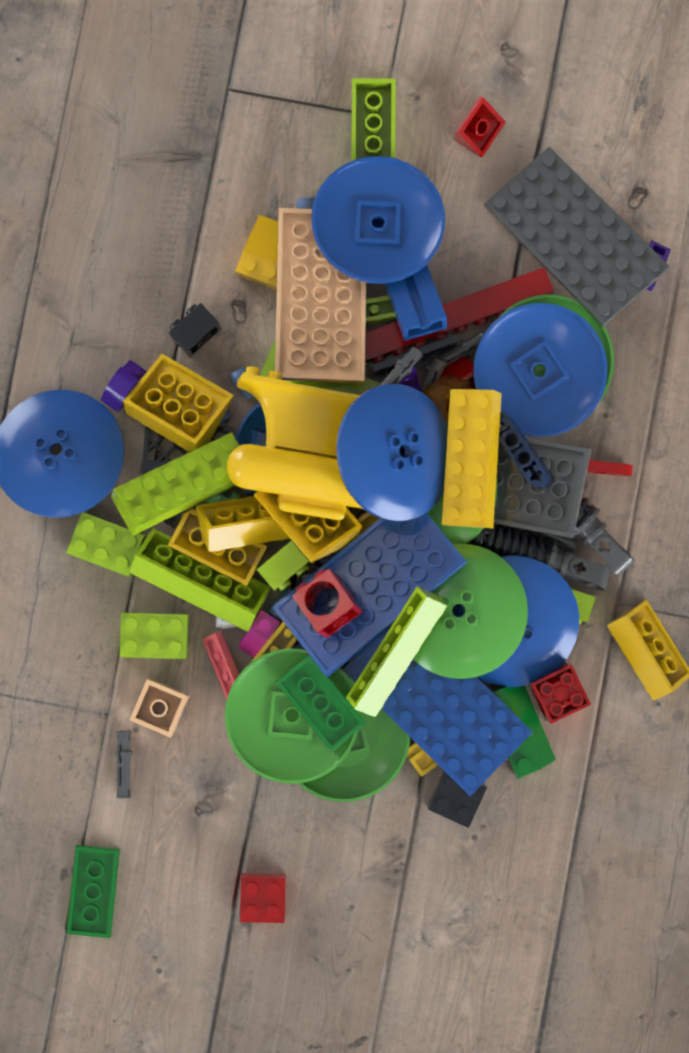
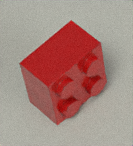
M242 873L240 922L285 923L286 874Z

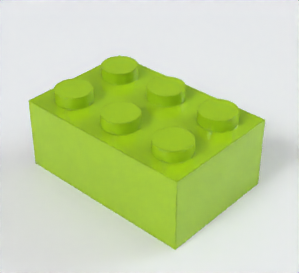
M82 512L66 553L132 577V574L129 573L132 562L147 536L140 533L132 536L127 528Z
M290 541L260 566L257 571L274 591L278 589L284 591L292 584L291 578L295 575L300 577L309 570L307 565L310 562L298 547Z
M121 613L120 657L189 658L190 614Z

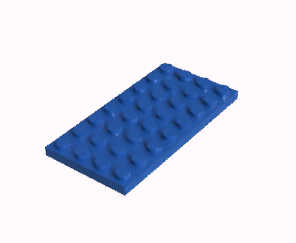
M427 513L404 521H390L380 518L300 584H308L315 579L314 576L319 571L330 569L341 578L363 610V613L326 638L316 632L292 595L296 593V589L299 586L274 605L273 609L322 672L329 677L394 623L417 586L432 592L468 562ZM336 588L335 590L326 589L316 598L315 610L318 616L320 614L328 615L336 609L339 601V594Z
M391 626L365 646L343 669L354 682L361 675ZM412 659L407 670L403 673L381 708L469 796L533 733L477 677L467 679L443 677L423 668L414 659Z

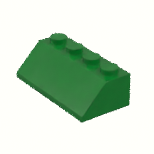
M502 686L492 690L491 692L533 732L508 757L515 777L517 779L522 778L555 761L556 758L526 687Z

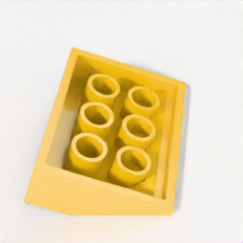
M259 215L242 251L235 273L238 277L277 291L278 221Z
M161 354L123 403L128 416L185 450L192 452L209 443L234 399V395L166 355Z
M261 491L254 494V497L311 563L350 543L357 537L362 528V525L347 508L343 520H333L281 511L278 507L279 494Z

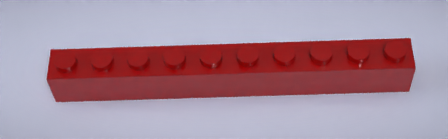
M545 267L443 304L442 306L447 317V329L406 341L403 339L397 321L366 332L365 363L371 361L374 364L386 360L385 356L400 355L406 352V348L412 346L415 348L427 345L426 341L435 339V341L448 337L447 333L453 331L456 334L468 330L467 326L476 324V326L483 325L489 322L488 318L494 316L498 319L512 305L529 297L552 295L554 291Z

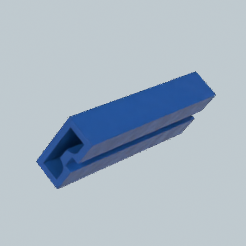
M375 219L372 225L375 228H381L384 226V222L380 219ZM427 265L408 278L384 284L404 341L447 329V317Z

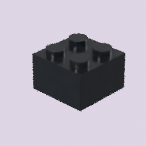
M202 303L192 305L186 311L187 316L181 321L177 319L169 327L171 329L168 332L169 335L189 358L222 329L216 318Z
M443 770L427 808L436 814L469 828L487 787L485 784H482L469 796Z

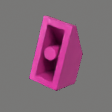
M260 610L251 628L245 633L237 647L255 657L270 639L280 621Z

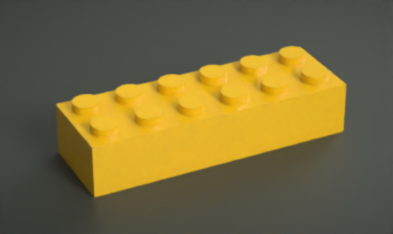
M450 389L442 525L493 528L502 397L500 392L495 390Z

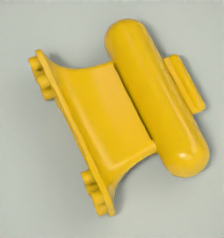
M246 367V372H243L237 380V388L251 393L262 407L266 422V447L242 444L234 448L227 460V473L233 484L244 489L279 494L278 507L281 511L343 520L346 506L362 508L352 498L343 483L338 467L336 449L337 436L342 419L350 405L360 395L281 380L282 373L279 371H269L268 376H259V368Z

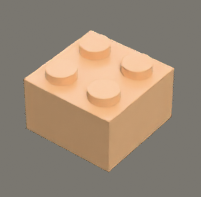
M148 678L130 721L171 738L190 695Z

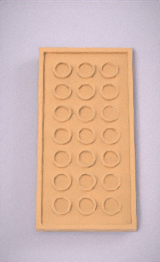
M279 208L275 371L282 373L281 380L364 383L366 282L358 281L342 274L323 257L313 236L312 209Z

